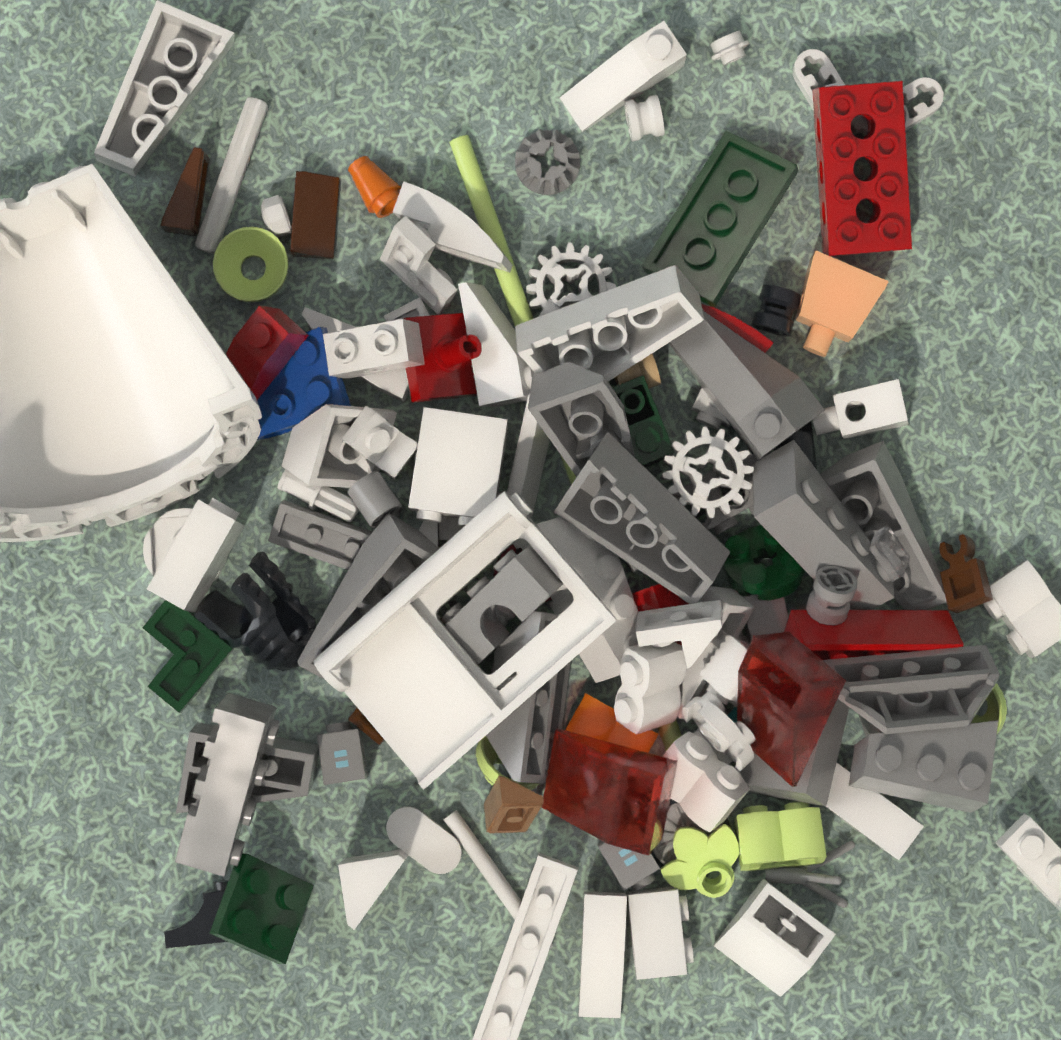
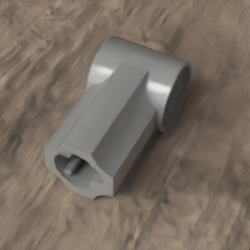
M376 471L367 474L355 482L348 490L349 496L370 527L376 528L388 513L399 519L403 507L380 472Z

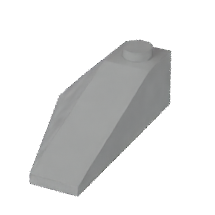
M703 311L704 320L669 342V345L758 461L824 412L825 409L798 375Z
M567 362L532 376L528 410L576 477L607 431L635 458L624 405L603 375L572 362Z
M388 513L361 546L297 661L299 666L323 678L315 667L313 660L439 548L419 530Z

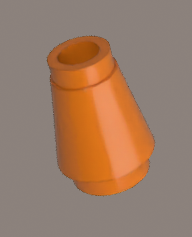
M368 156L356 159L349 166L348 172L351 174L368 212L375 213L378 218H384L392 214L401 186L371 161Z

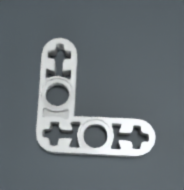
M809 49L803 51L797 57L793 66V77L814 111L812 89L817 88L818 83L812 74L803 75L802 71L806 66V60H809L812 65L819 63L822 66L818 72L821 82L824 84L830 79L833 83L824 87L842 86L845 84L824 52L817 49ZM922 77L903 87L905 131L933 115L941 106L944 92L936 80ZM918 88L924 93L931 91L934 95L929 101L931 106L927 107L924 102L914 106L910 113L915 117L910 119L905 105L916 98ZM858 115L854 117L851 122V131L854 134L861 132L865 137L868 132L866 120Z

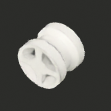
M657 95L649 96L644 102L637 103L633 99L624 102L626 120L632 142L639 141L643 135L652 134L655 137L665 135L663 115Z

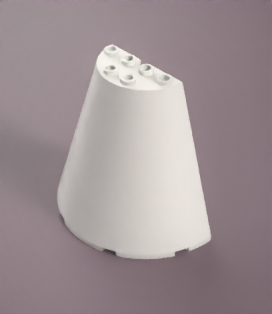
M93 164L75 167L64 176L50 182H41L33 185L28 190L29 195L22 201L17 202L13 198L0 199V542L39 541L84 534L81 524L88 526L92 524L91 522L105 519L106 524L112 527L157 512L199 491L197 481L204 479L213 471L218 479L225 475L248 454L261 432L258 419L262 418V414L255 395Z

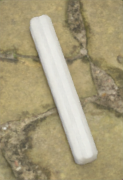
M248 97L245 101L195 242V246L201 251L214 254L222 240L268 110L267 103L261 99Z

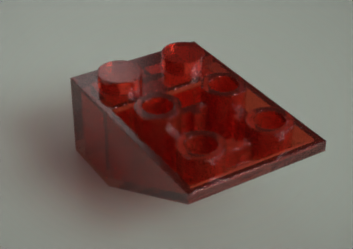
M790 632L754 635L738 670L737 721L744 723L754 734L756 740L750 745L753 752L789 785L795 787L800 780L846 680Z
M557 728L555 730L548 777L543 796L544 803L541 808L609 845L649 856L663 839L678 761Z

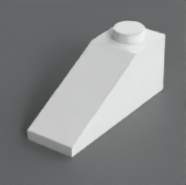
M662 21L623 47L562 95L560 100L581 132H584L624 106L625 101L636 98L684 67L687 54L666 22Z
M467 282L458 284L467 335L477 336L482 345L480 356L471 359L479 406L500 407L527 401L530 394L532 376L536 373L517 353L515 329L484 285Z

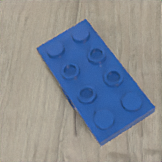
M318 327L306 332L309 336L257 400L262 414V418L258 419L261 432L257 440L268 439L291 432L295 425L326 404L351 406L343 379L329 376L323 334L328 333L327 327Z

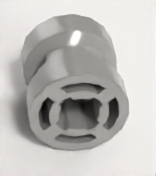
M825 566L820 568L814 579V590L810 593L807 601L806 610L808 614L817 622L825 625L843 623L850 609L849 601L854 597L858 582L856 577L842 567Z

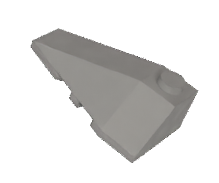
M884 441L846 455L820 473L876 550L892 564L896 577L893 579L894 599L905 610H927L947 603L940 572L903 478Z

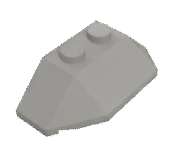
M534 611L495 649L491 674L559 615ZM570 662L486 735L513 781L545 784L547 780V770L552 765L561 742Z
M986 645L823 660V669L834 696L885 734L969 726L997 683L1000 675Z

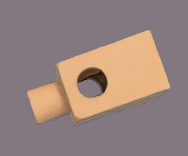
M815 251L808 264L801 294L802 298L796 315V321L811 327L803 348L813 354L826 357L834 337L849 343L885 290L888 281L824 253Z

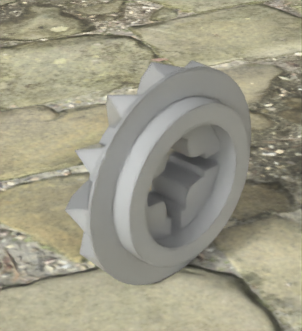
M539 129L537 132L525 137L516 151V173L523 185L529 190L542 195L557 194L570 187L578 176L580 154L572 139L560 133L557 129L553 131ZM550 146H554V160L560 162L559 164L561 165H558V167L551 166L549 171L546 172L545 178L541 177V163L536 161L537 156L544 157L546 151H549Z

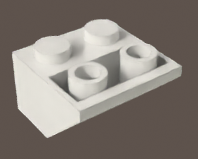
M762 879L713 946L781 997L813 966L836 934L765 879Z

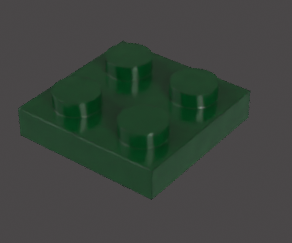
M242 854L239 865H234L209 934L276 964H286L314 885L249 854Z

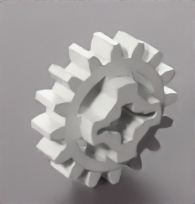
M568 242L565 253H560L556 246H552L551 259L548 260L542 255L537 257V261L542 268L540 270H529V276L536 280V283L527 285L526 293L537 296L529 302V306L531 309L541 307L543 311L540 313V317L592 297L593 295L588 291V283L594 276L599 286L598 294L616 288V284L606 282L605 280L612 275L613 270L611 267L600 268L603 261L601 253L592 259L588 256L589 246L585 245L581 252L577 253L574 252L573 243ZM575 262L581 265L574 269H564L560 264ZM546 277L554 285V293L548 301L543 292V284ZM581 278L578 286L579 295L576 296L571 292L561 298L564 291V284L562 282L566 281L572 284L575 280L578 281Z
M702 427L699 438H696L689 430L685 433L687 444L683 445L680 442L674 441L671 445L677 453L676 457H664L663 462L672 466L671 471L662 473V479L672 480L673 483L667 490L672 495L677 493L680 497L678 501L683 506L686 504L691 505V514L694 517L699 513L700 509H705L708 519L714 518L715 508H720L725 515L729 514L731 511L728 502L733 501L741 505L744 499L738 493L739 490H750L752 487L751 483L744 480V475L753 473L754 467L743 465V460L750 453L748 450L738 452L735 449L740 440L737 436L729 442L725 441L724 429H720L715 437H712L708 428ZM709 445L705 455L696 459L685 457L690 450L699 446ZM723 451L733 461L735 473L727 470L721 458ZM706 463H711L714 465L713 472L719 474L718 477L720 478H712L707 484L701 481L702 474L697 472L696 467L703 468ZM679 472L689 477L694 487L692 495L683 487ZM718 487L731 489L724 497L707 501L710 491Z

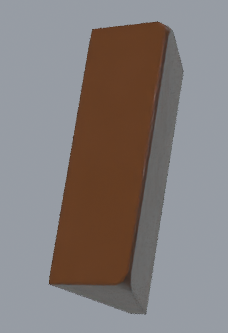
M296 171L290 248L293 257L334 259L339 177Z

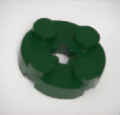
M762 525L743 530L726 541L725 547L730 551V554L724 562L725 575L730 586L738 593L745 596L746 591L750 594H757L758 600H775L791 594L802 583L801 577L804 575L805 570ZM762 558H772L773 565L766 567L764 563H755Z

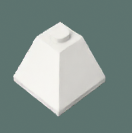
M326 404L295 425L290 434L282 467L309 486L350 488L367 474L376 471L380 472L378 467L342 440L345 433L365 407ZM371 408L390 424L394 425L397 412L391 409Z

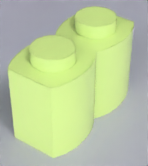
M792 802L785 804L782 811H768L767 806L756 805L743 809V814L736 815L734 824L739 844L740 871L815 865L823 863L827 857L820 807H809V803Z

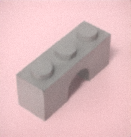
M530 545L518 555L513 550H510L494 565V568L499 573L491 581L484 576L467 592L471 600L464 607L458 602L440 619L477 665L483 662L511 635L498 620L496 605L509 608L523 622L563 585L562 581Z

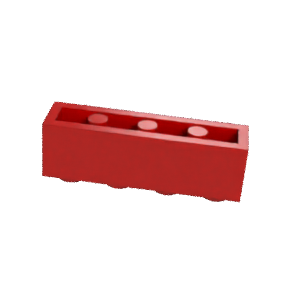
M791 610L781 640L794 676L826 675L823 669V660L963 647L964 645L948 610H849L846 620L838 625L819 623L808 614L807 610Z

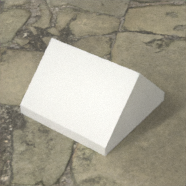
M398 849L348 857L338 864L347 925L355 930L405 861L408 854L403 850Z

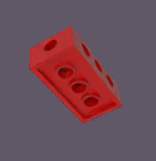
M903 81L812 89L823 253L828 256L912 249ZM857 115L863 117L868 124V132L862 139L855 137L851 131V122ZM860 157L865 158L871 168L869 176L863 181L859 180L853 172L854 163ZM863 199H867L873 207V214L866 222L860 221L856 215V207Z

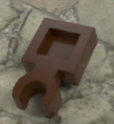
M964 534L959 535L961 548L957 553L954 554L953 546L946 542L940 543L939 547L942 558L948 561L950 565L949 569L940 572L948 610L956 614L993 600L984 561L978 558L972 559L975 554V543Z

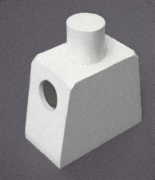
M899 379L833 395L835 406L824 408L825 411L813 419L817 435L841 430L844 439L909 425ZM857 406L866 408V414L863 419L851 421L848 418L850 408Z

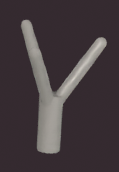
M849 841L826 853L827 857L821 864L766 869L765 880L769 883L802 884L829 901L845 908L848 905L845 899L818 884L839 885L842 882L841 877L810 872L852 850L855 847V843Z

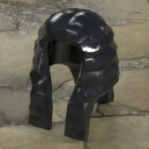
M257 552L249 566L274 593L268 596L248 573H243L232 584L231 591L241 600L244 606L230 601L219 591L215 590L206 595L199 604L194 616L198 621L204 623L209 630L217 631L220 638L228 640L232 648L241 649L244 656H253L254 662L264 664L267 670H291L299 667L297 661L317 627L316 621L309 614L308 607L300 603L299 596L293 593V586L286 581L285 574L278 569L275 563L269 560L265 552Z

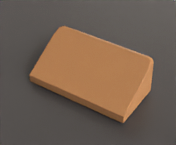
M498 776L484 802L486 832H526L544 803L543 796L506 777Z

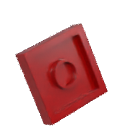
M455 313L403 318L419 323L425 362L424 365L406 368L411 401L422 402L477 396L471 359L480 356L482 345L477 336L467 335L464 314Z

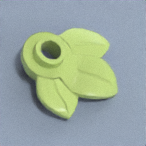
M723 824L707 836L704 831L695 827L677 828L673 836V848L677 859L668 862L660 869L665 880L672 887L679 890L697 889L701 894L712 898L721 897L726 894L733 885L734 871L732 865L740 853L739 844L733 830L728 825ZM709 872H720V874L714 879H709L706 877V874H708Z

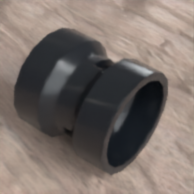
M763 285L759 296L762 304L760 310L754 313L751 326L771 334L790 337L794 326L791 319L793 311L799 308L802 296L795 291L783 287Z

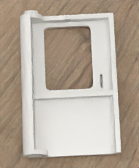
M505 491L502 492L313 660L315 667L323 678L337 691L346 693L414 774L423 790L617 621L603 601L528 516L533 512V509L518 492H515L512 496ZM525 539L569 589L574 600L564 612L492 674H486L442 624L437 613L446 602L515 541Z

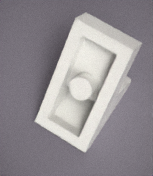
M365 406L342 438L345 443L394 480L418 447L416 441L399 431L368 406Z
M722 600L639 611L636 624V636L639 647L648 645L665 647L675 641H681L686 666L689 669L722 628Z

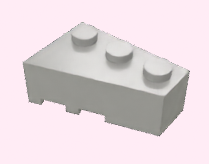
M998 720L970 723L969 726L894 734H869L854 745L849 786L972 813L988 804Z

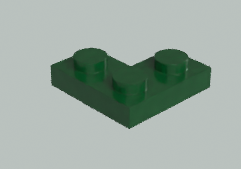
M167 600L161 604L142 627L174 654L147 687L177 712L182 713L234 648L224 639L220 638L213 630H209L204 623L198 621L190 611H185Z

